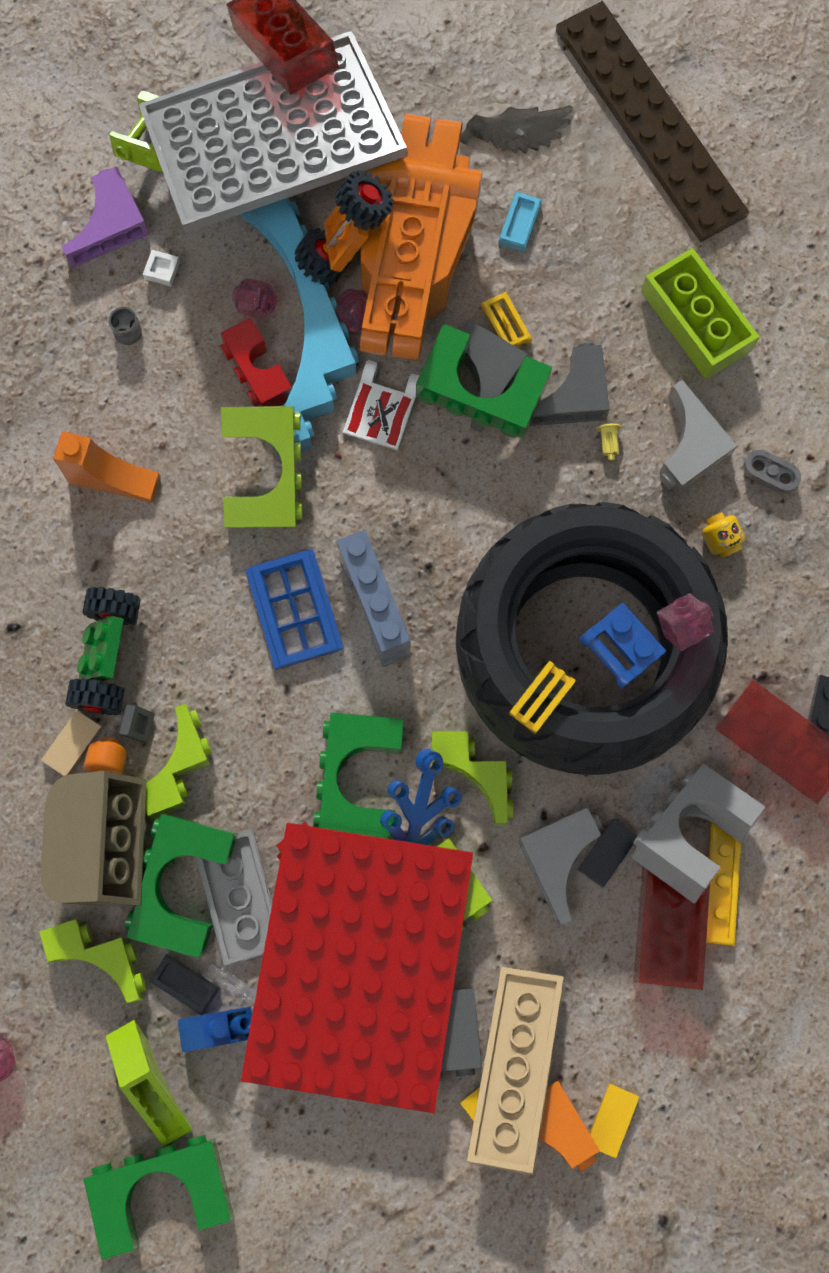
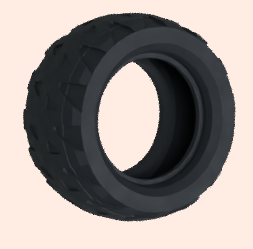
M599 502L595 505L567 504L555 507L523 521L500 538L481 559L467 583L461 600L456 630V654L461 681L472 706L475 707L488 729L509 748L534 763L549 769L581 775L611 774L642 766L660 757L682 740L705 715L716 696L726 665L728 647L727 616L723 598L718 591L708 564L694 546L690 548L672 526L653 515L647 518L625 505L609 502ZM567 578H598L624 588L646 608L656 626L660 644L666 650V653L660 657L658 673L652 687L635 699L608 707L581 706L562 699L536 734L509 715L512 708L535 680L520 655L516 639V618L526 602L544 587ZM541 684L519 713L523 716L545 689ZM550 692L530 718L531 722L535 724L555 698V695Z

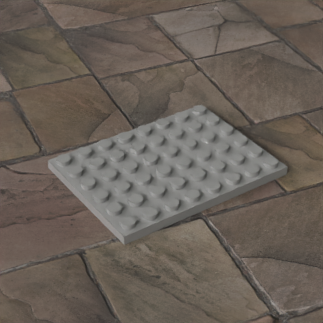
M352 31L138 104L185 233L346 178L352 172L366 171L408 156L407 146Z

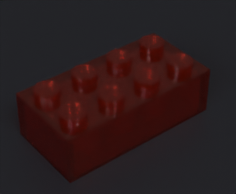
M232 0L226 4L235 33L290 95L339 68L333 40L296 0Z
M751 679L717 723L715 729L818 805L829 790V735Z
M642 866L633 983L703 990L710 884L694 904Z

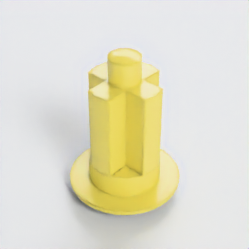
M604 424L596 428V431L601 432L603 454L608 456L609 461L615 460V455L619 454L618 430L622 429L620 424Z

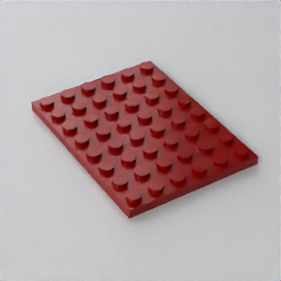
M287 823L241 1082L434 1114L473 852Z

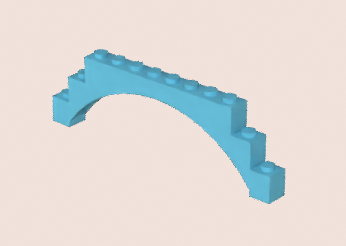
M286 198L242 213L240 216L258 229L283 259L295 281L303 306L304 344L302 359L296 381L284 405L295 406V412H300L301 430H296V442H301L302 452L312 448L311 437L315 436L309 420L334 411L333 400L337 399V395L332 383L356 375V363H359V358L355 347L348 346L346 339L349 338V334L344 321L339 323L336 314L339 313L335 298L328 297L326 292L329 289L328 282L322 285L320 284V279H318L315 283L311 281V275L306 277L303 275L305 270H299L297 267L300 262H295L296 254L294 252L306 235L307 230L304 224L299 226L297 218L300 215L295 201L290 202Z

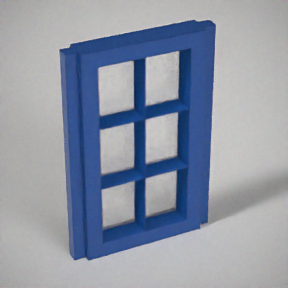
M313 549L245 569L275 670L344 649Z

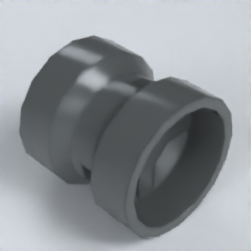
M119 307L111 312L109 325L116 340L123 345L136 343L142 335V328L136 313L128 307Z

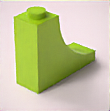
M135 1020L106 1035L120 1089L163 1147L192 1131L190 1121L180 1108L165 1081L147 1037Z

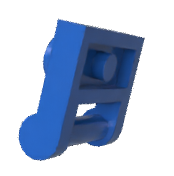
M623 602L578 639L584 647L588 646L617 678L615 682L621 689L625 688L666 653L662 645ZM602 633L633 666L632 668L626 670L600 641L598 637Z

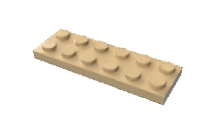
M501 967L467 1157L469 1164L534 1176L565 981L563 976Z

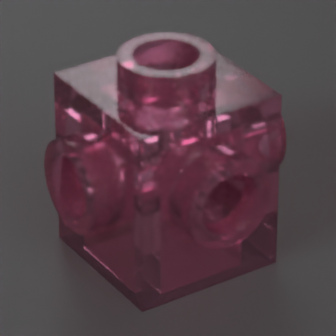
M690 593L657 611L665 638L680 651L701 642L704 638L715 633L711 619L714 617L711 608L705 601L700 602Z

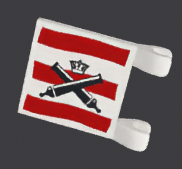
M368 360L366 361L343 434L398 451L416 399V382L419 375L411 374L409 376L405 393L373 383L378 367L376 362Z

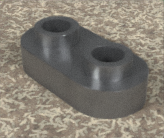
M765 450L752 451L744 461L743 470L748 478L780 494L792 493L801 482V473L795 465ZM753 464H759L762 470H755ZM785 477L788 480V484H783L779 478Z

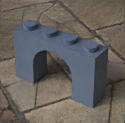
M366 530L337 540L341 566L349 586H354L371 630L372 642L382 667L411 657L410 637Z

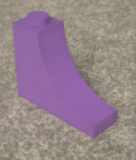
M117 166L111 169H104L91 177L96 195L93 214L81 233L68 243L62 245L71 268L149 235L145 222Z

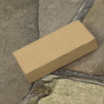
M76 710L41 761L63 776L71 774L103 727Z

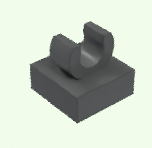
M126 705L125 710H121V714H119L123 716L121 727L116 726L115 730L125 737L138 742L148 743L155 713L136 705Z

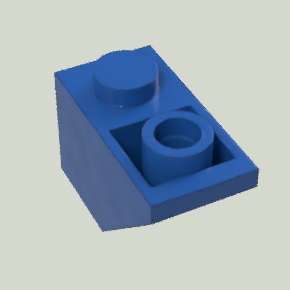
M251 1007L178 1020L182 1052L248 1040L252 1019Z

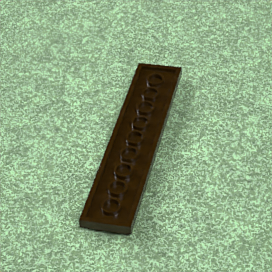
M603 0L556 25V32L698 240L702 242L747 218L749 210Z

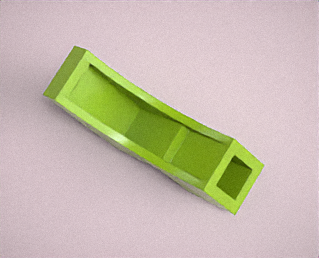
M186 703L175 707L178 735L169 761L154 778L146 782L145 811L152 820L161 817V814H168L186 807L187 804L184 798L188 797L189 794L183 779L177 780V778L211 764L208 758L209 755L213 754L206 737L201 739L197 729L202 727L196 709L191 711Z
M432 731L431 749L442 756L443 768L456 771L475 783L489 803L494 827L507 826L508 818H513V800H507V788H512V769H506V761H469V758H475L474 739L469 740L468 731Z
M78 919L39 931L47 962L56 963L65 960H82L92 963L103 969L115 980L125 997L126 1003L144 1000L142 992L146 991L145 980L142 973L137 974L134 961L138 960L137 952L133 942L128 943L127 938L120 937L90 948L89 943L93 942L88 924L83 925V921Z

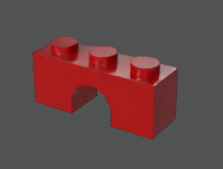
M251 317L221 332L223 344L219 345L227 361L232 359L236 367L233 368V371L240 384L246 383L250 391L247 392V395L254 407H270L285 404L292 386L279 364L269 369H258L253 366L255 359L267 353L265 341Z

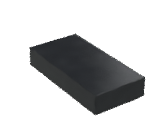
M612 819L577 870L601 888H604L633 846L637 835Z
M168 954L165 955L149 982L201 1015H204L220 989L219 986Z

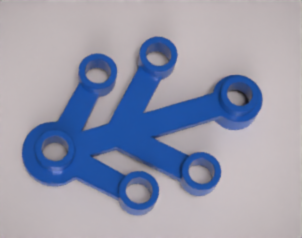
M423 749L418 753L415 760L416 767L422 772L414 805L408 796L409 787L405 783L395 780L388 786V795L396 800L409 823L407 835L400 827L402 824L401 816L392 810H387L381 815L380 823L389 831L394 840L429 845L439 836L449 837L454 831V823L447 817H438L433 827L420 835L422 826L447 806L450 808L457 807L461 803L462 794L453 787H447L442 791L441 796L428 805L434 777L443 769V758L432 749ZM401 786V792L396 795L397 788ZM454 793L453 799L449 801V796ZM394 817L393 823L388 825L389 819ZM447 823L446 828L441 831L442 825Z

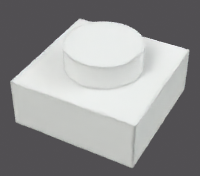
M151 250L143 272L144 279L171 287L180 264L179 257Z

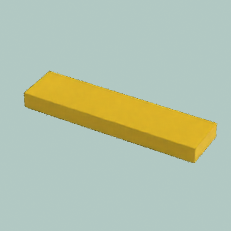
M710 822L707 858L721 868L705 889L701 943L735 946L741 843L712 822Z

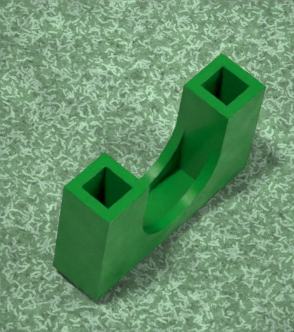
M443 324L416 382V396L426 404H438L445 407L453 415L462 416L463 414L473 418L474 422L481 426L489 427L490 425L500 429L508 437L524 439L549 382L552 366L525 356L513 384L505 393L493 398L474 396L463 388L457 376L469 349L471 334Z
M330 712V721H324L323 739H328L327 751H321L319 765L320 769H325L324 781H318L316 799L322 800L321 810L314 814L313 827L393 840L389 831L380 823L381 815L387 810L358 807L348 802L339 791L338 775L346 760L357 753L372 751L401 754L404 719ZM394 817L389 819L388 825L393 823Z
M161 814L160 819L156 818L151 830V837H154L152 849H147L142 863V867L146 868L141 884V905L135 906L134 911L130 910L125 922V929H128L126 938L198 958L204 956L213 924L185 917L172 911L162 896V876L171 862L184 855L195 856L225 865L230 864L238 833L169 814Z
M201 1135L186 1140L187 1147L175 1150L174 1144L155 1149L156 1156L144 1159L141 1153L123 1159V1166L112 1169L111 1163L92 1168V1175L83 1180L101 1260L133 1251L139 1246L131 1209V1198L137 1183L149 1173H170L178 1177L185 1184L191 1197L198 1230L223 1224L234 1218L215 1138L207 1140L206 1135Z

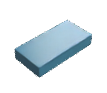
M515 191L498 244L525 252L542 199Z

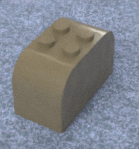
M108 771L68 774L53 784L45 802L41 856V883L50 899L59 903L100 907L141 905L146 779Z

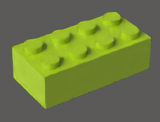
M693 248L645 276L641 293L706 380L753 351L760 336Z

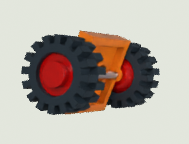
M363 171L352 172L335 195V198H337L335 201L336 207L325 220L324 230L322 232L320 228L309 230L298 244L294 252L296 254L295 262H300L297 266L299 270H305L303 275L306 277L312 276L311 281L316 283L320 279V284L325 285L327 282L328 284L336 282L349 266L355 253L362 244L366 243L369 237V227L371 230L379 227L392 211V205L394 204V199H391L392 193L385 190L388 187L385 182L383 184L378 182L380 180L379 177L371 178L370 172L363 174Z

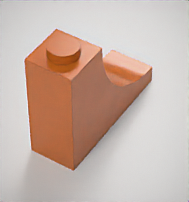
M64 431L61 432L53 460L68 483L141 501L153 502L160 480L159 472L123 461L100 448L89 437Z
M556 1081L547 1088L539 1142L556 1151L566 1161L571 1170L578 1167L582 1172L598 1162L595 1155L600 1150L559 1081Z

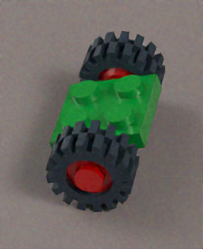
M91 587L86 590L82 613L87 618L96 620V622L90 623L84 630L82 642L85 644L84 652L77 664L79 679H71L69 681L65 702L67 707L101 715L121 714L125 689L104 681L113 679L122 626L137 623L141 601L139 596L133 595L130 592L125 593L124 590L117 591L114 588Z

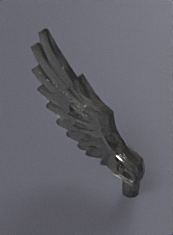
M569 105L538 112V107L527 109L508 107L497 116L483 117L475 115L468 121L465 130L461 134L460 142L467 145L475 136L485 140L487 143L491 141L497 149L501 148L504 152L509 149L513 153H517L519 149L523 153H527L528 148L539 151L540 145L550 147V140L561 139V132L556 130L563 129L571 124L570 119L562 118L572 112L573 108Z

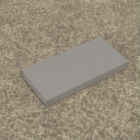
M252 828L238 833L230 864L225 865L196 857L225 968L263 957L273 900Z

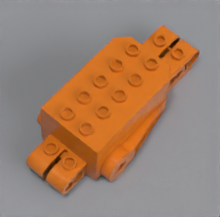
M405 113L401 136L407 146L408 156L363 171V174L370 172L373 179L375 176L379 177L380 180L378 182L380 184L385 182L388 186L385 190L391 191V199H394V204L392 205V211L379 227H376L374 230H371L369 227V237L366 243L361 246L362 290L366 292V295L363 294V296L367 299L362 324L360 352L387 356L392 335L394 336L392 357L419 361L427 319H432L447 308L452 276L475 221L483 170L469 168L470 157L458 155L463 122L437 118L432 142H429L431 117ZM395 314H398L397 321L394 320Z

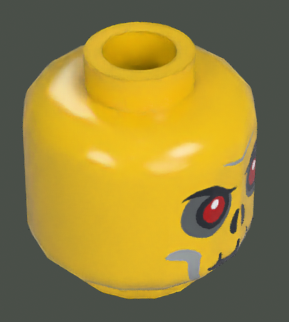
M723 512L706 519L708 525L702 529L701 534L711 554L720 555L721 558H724L743 548L741 544L745 541L746 536L736 516L729 515L725 517Z

